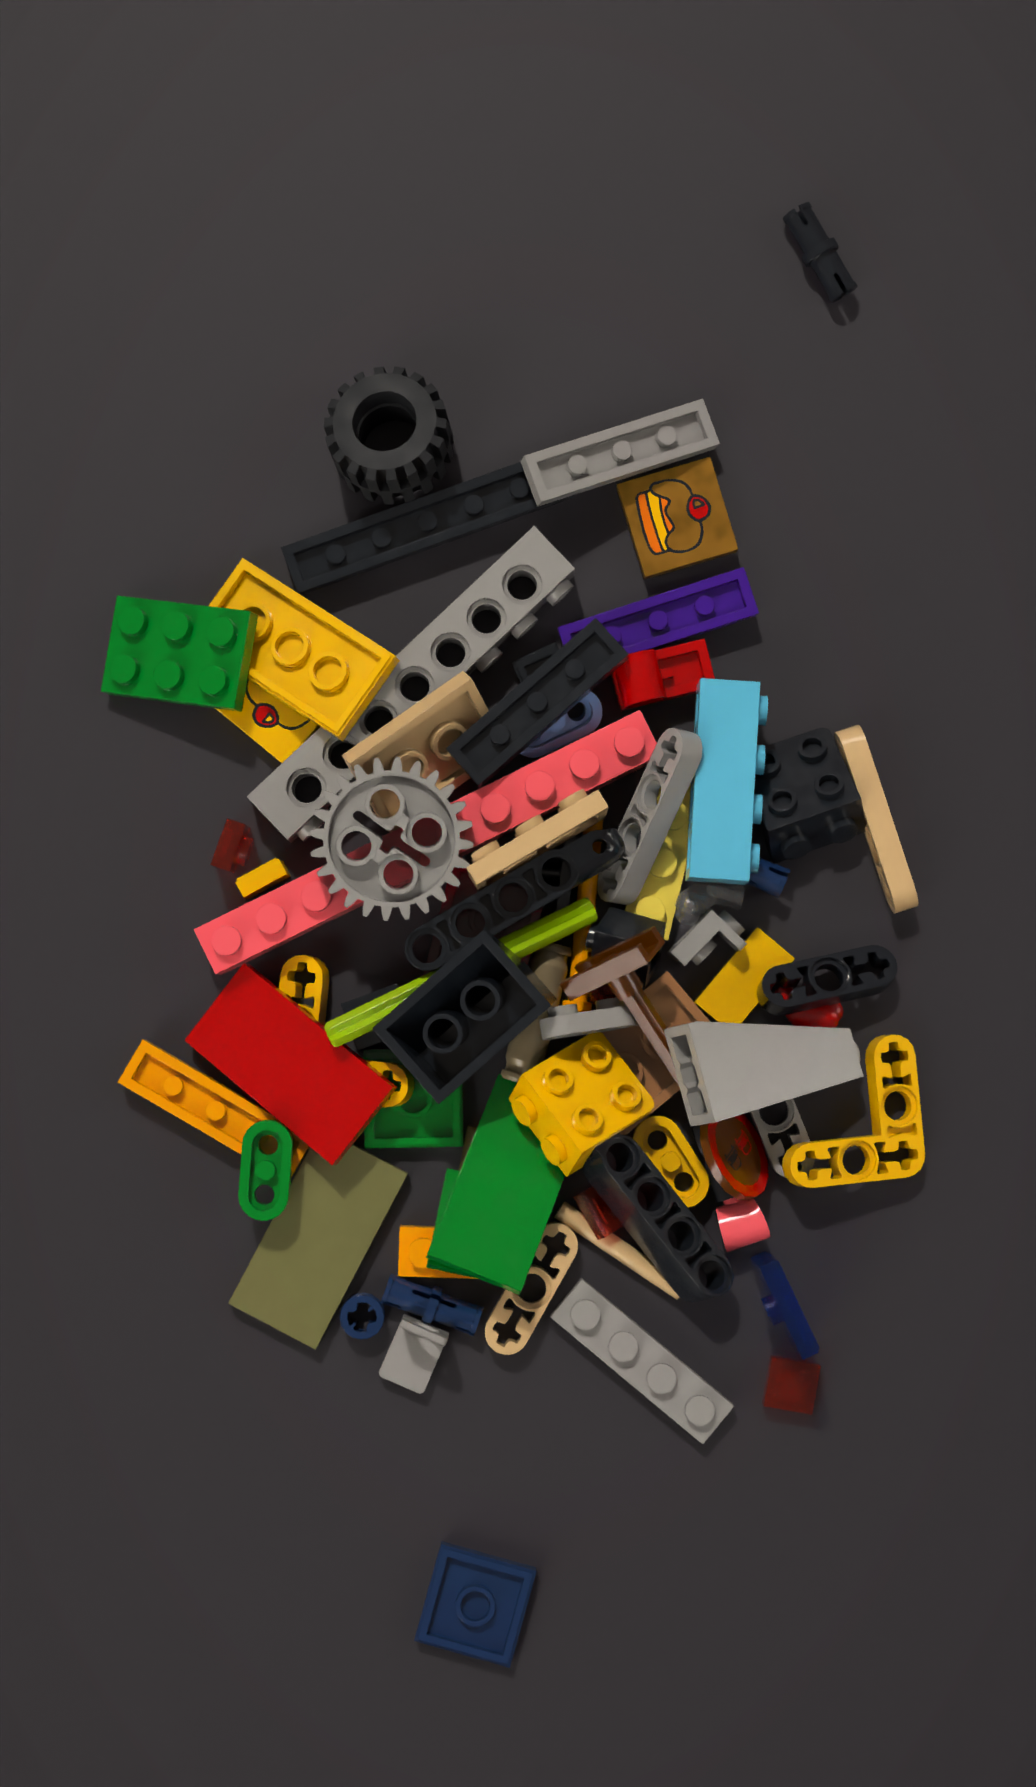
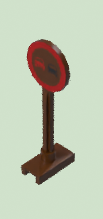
M653 926L579 962L574 967L578 973L563 980L559 985L568 999L572 1001L608 983L617 999L624 1001L679 1086L664 1029L667 1027L642 989L644 984L635 972L636 969L647 965L665 943L657 928ZM741 1114L719 1122L700 1125V1143L705 1161L713 1177L725 1192L738 1200H750L760 1195L765 1190L768 1181V1161L761 1139L748 1118Z

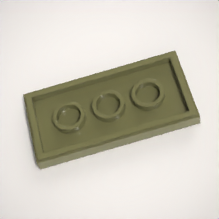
M354 1144L340 1162L333 1166L310 1147L291 1183L290 1199L287 1207L279 1216L272 1219L228 1304L316 1350L408 1172Z

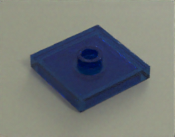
M767 1251L751 1257L750 1259L767 1293V1296L761 1298V1301L773 1326L779 1323L782 1324L792 1348L803 1360L819 1353L818 1349L820 1347L779 1261Z

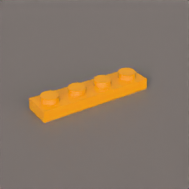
M142 1039L118 1080V1083L239 1154L242 1152L243 1137L252 1125L262 1120H276L280 1122L266 1109L146 1039ZM289 1130L294 1141L292 1178L309 1146ZM265 1135L260 1140V1147L263 1152L272 1154L276 1152L278 1142L275 1137Z

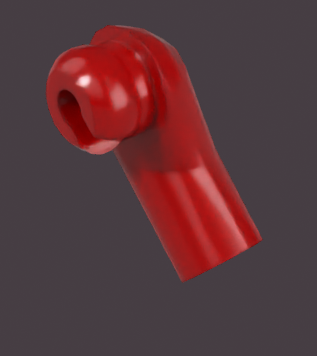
M780 986L773 993H781L783 999L786 1000L794 988H782ZM841 1003L784 1016L793 1026L836 1028L838 1021L843 1017L844 1010Z

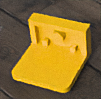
M601 1032L586 1035L524 1072L508 1098L518 1121L525 1126H529L541 1142V1149L547 1160L555 1166L558 1165L566 1177L583 1167L595 1147L647 1116L654 1108L653 1098Z

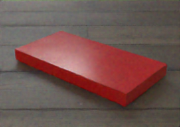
M243 963L184 1040L332 1166L340 1162L397 1088L346 1044L334 1047L326 1035L324 1026L248 963Z

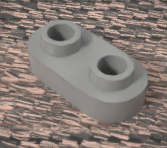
M617 997L595 1001L596 1010L578 1012L577 1004L551 1007L547 1009L548 1018L539 1020L542 1040L614 1031L638 1026L639 1024L624 1001H619Z

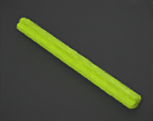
M583 898L498 940L519 958H523L596 922L598 919L597 912L592 902L588 898ZM440 968L328 1021L324 1025V1030L330 1043L334 1047H339L372 1031L374 1026Z

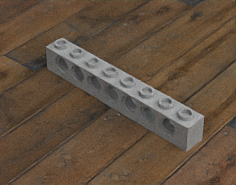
M533 526L396 655L400 661L344 741H341L320 727L260 783L247 798L288 841L292 843L297 837L303 842L311 837L309 835L310 830L320 828L324 824L323 820L313 814L314 810H327L331 806L322 795L324 791H330L337 795L342 792L336 779L339 775L345 777L351 783L356 781L349 768L339 769L332 765L331 753L333 749L343 743L356 746L370 736L372 733L367 730L366 721L372 712L385 710L394 719L419 702L410 701L402 695V686L407 679L411 677L425 679L429 684L427 694L429 695L462 671L470 675L477 668L481 673H484L502 656L503 653L498 648L511 635L517 640L520 639L537 623L538 618L534 615L537 610L547 601L552 606H555L572 590L574 585L569 580L574 576L575 568ZM517 577H527L534 582L536 591L528 599H516L508 591L510 582ZM483 610L495 612L501 620L499 627L494 632L487 634L477 631L472 621L478 612ZM454 643L463 648L465 657L458 666L446 667L437 660V653L445 644ZM305 777L317 778L322 786L320 796L310 803L300 802L295 795L297 783Z

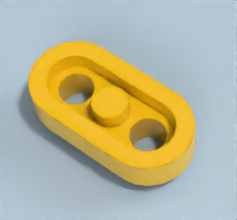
M660 1115L647 1117L636 1126L632 1139L637 1142L687 1207L695 1206L704 1199L708 1192L709 1178L705 1168L675 1122ZM656 1130L662 1131L666 1136V1143L660 1149H653L648 1144L649 1134ZM682 1172H686L692 1177V1185L685 1191L676 1189L674 1185L675 1177Z

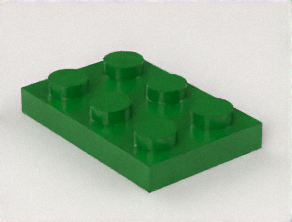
M117 595L101 692L116 696L242 712L258 615L245 610Z

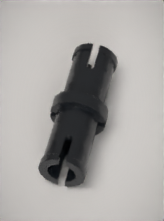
M805 202L799 205L800 211H798V214L794 208L782 219L788 225L804 253L801 259L805 266L813 268L829 296L828 299L833 303L842 298L841 294L849 295L858 285L853 281L837 253L839 245L835 238H828L813 212L810 202Z

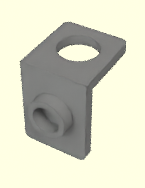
M404 1313L379 1370L380 1377L416 1393H423L442 1349L448 1341L449 1332L433 1325L425 1324L421 1320Z

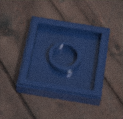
M441 1541L414 1641L510 1668L536 1575V1567Z

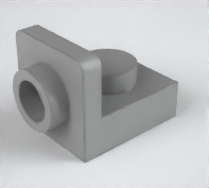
M707 910L667 953L680 966H685L690 960L697 966L717 946L712 940L716 933L735 951H741L747 945L740 937L745 929L725 910L719 915L713 910Z

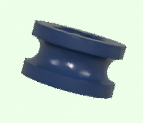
M365 1292L349 1297L341 1308L340 1322L344 1331L352 1338L361 1340L376 1335L383 1326L385 1319V1310L383 1304H380L381 1301L373 1294ZM361 1302L370 1305L368 1308L369 1312L373 1309L376 1311L377 1319L370 1320L367 1329H359L355 1327L357 1320L352 1323L349 1320V1312L356 1311L358 1304Z

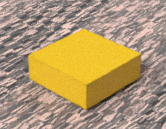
M274 858L237 878L235 883L243 898L250 899L291 877L284 862Z

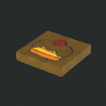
M710 457L617 484L616 489L644 580L738 551L736 539Z

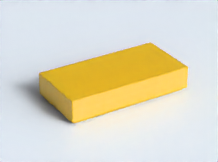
M758 927L745 940L747 945L741 951H736L694 1001L697 1006L716 1022L742 1023L759 1003L757 988L765 973L774 966L792 963L795 959Z

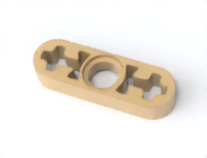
M556 1221L547 1223L535 1254L537 1259L542 1261L547 1252V1245L542 1242L545 1235L554 1237L558 1231L566 1235L564 1237V1244L569 1247L566 1254L557 1252L549 1264L550 1267L559 1269L555 1277H552L547 1270L538 1265L531 1264L528 1274L539 1275L544 1280L546 1291L543 1297L537 1301L528 1302L523 1300L518 1294L504 1289L485 1325L486 1341L495 1352L503 1355L515 1354L524 1348L578 1251L577 1237L574 1231L567 1225ZM508 1298H510L520 1309L535 1313L530 1320L521 1314L515 1327L516 1331L521 1334L518 1340L509 1338L503 1344L497 1340L499 1332L494 1328V1325L497 1321L505 1324L513 1313V1308L504 1307Z

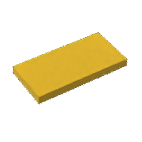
M244 558L241 559L209 604L211 607L251 611L258 615L248 680L341 741H344L400 661L394 654Z

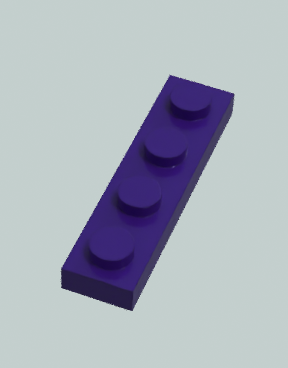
M742 567L557 627L562 646H564L596 618L624 650L630 654L643 650L657 649L758 616L759 611L745 569Z

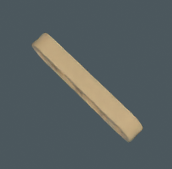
M855 725L834 732L835 743L862 799L865 824L864 833L889 907L894 914L917 907L918 897L863 730L860 725Z

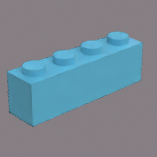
M700 678L696 686L694 733L700 737L703 749L700 764L691 781L685 881L745 885L749 882L750 873H758L760 844L752 843V825L760 824L762 818L763 796L762 794H754L755 774L763 775L765 745H757L758 725L766 726L768 715V696H760V682Z

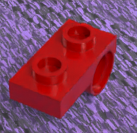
M705 638L659 650L649 649L630 653L629 659L611 674L620 711L696 693V686L700 678L715 679Z

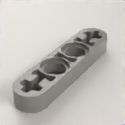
M669 728L659 738L617 830L625 844L624 853L616 863L598 874L597 891L600 898L605 902L630 905L639 896L700 764L703 747L698 734L677 728ZM661 787V794L657 804V795ZM641 831V838L637 847L638 836Z

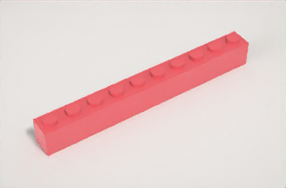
M641 710L451 802L465 801L466 806L456 814L457 820L472 821L473 825L467 830L460 832V838L468 839L474 843L473 848L459 850L458 856L462 857L513 832L519 825L539 814L543 817L560 808L558 806L559 802L581 789H584L588 795L647 766L657 742ZM422 818L414 824L412 835L418 844L430 846L440 839L442 829L436 820ZM401 827L382 836L381 848L388 852L395 846L421 865H429L430 859L402 841L400 837L403 829ZM371 842L346 855L353 859L366 857L370 853ZM394 860L386 865L384 877L390 885L401 887L412 880L413 870L407 862ZM319 867L193 930L214 973L223 975L243 965V963H247L363 906L364 901L357 899L351 906L346 908L344 903L348 891L343 888L338 892L330 894L328 890L336 878L333 874L318 877L317 872L321 868Z

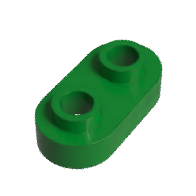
M262 1120L255 1123L246 1131L242 1141L238 1191L239 1204L249 1217L260 1221L271 1220L279 1216L287 1207L290 1199L294 1141L289 1129L276 1120ZM271 1135L276 1138L278 1148L275 1153L267 1154L262 1151L260 1140L263 1136ZM268 1185L273 1189L274 1198L272 1202L262 1203L257 1199L256 1191L259 1186Z

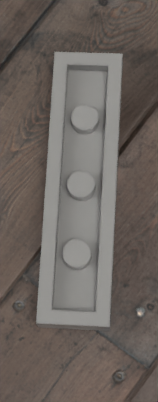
M700 399L524 455L520 462L538 507L714 450L720 443L704 400Z
M582 1277L551 1313L550 1317L701 1444L705 1443L734 1407L732 1402Z

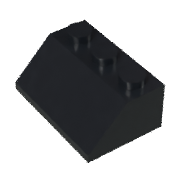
M484 929L372 1029L432 1098L440 1104L545 1012L557 998L521 958L487 929Z

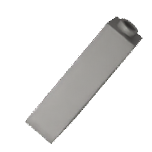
M695 1021L664 1029L690 1127L719 1122L864 1077L860 1065V1051L853 1040L850 1028Z

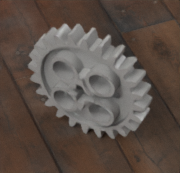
M395 757L391 770H384L380 759L374 758L373 773L368 775L359 764L354 765L357 780L351 783L348 779L339 775L336 779L342 792L337 795L325 790L322 794L332 805L330 810H314L313 814L325 822L323 828L312 829L309 834L323 840V846L310 852L312 857H326L327 864L322 866L317 872L318 877L333 874L336 880L332 883L328 892L333 894L343 888L348 891L344 903L346 908L351 906L357 899L364 901L363 916L365 917L370 914L374 905L381 906L384 921H388L392 907H399L404 919H409L410 905L415 903L426 914L429 912L427 897L433 895L442 902L447 900L441 888L444 882L457 887L461 884L452 873L453 868H466L470 865L468 861L458 856L459 850L473 848L474 845L472 841L460 838L461 831L473 826L472 821L457 820L456 814L464 809L466 803L465 801H458L450 804L447 798L452 794L455 786L449 784L439 790L435 786L439 777V771H433L426 779L420 777V761H416L410 771L406 772L402 771L400 757ZM381 789L393 791L400 800L398 812L388 818L377 816L370 806L372 795ZM356 811H360L389 831L395 825L403 829L400 837L402 841L430 859L429 865H421L395 846L388 852L381 848L383 838L355 820L353 814ZM432 818L440 824L442 829L441 836L435 844L423 846L414 840L412 828L418 820ZM360 831L369 837L371 850L366 857L353 859L344 853L342 841L348 833ZM403 860L412 867L413 877L406 886L394 887L386 881L384 869L389 862Z

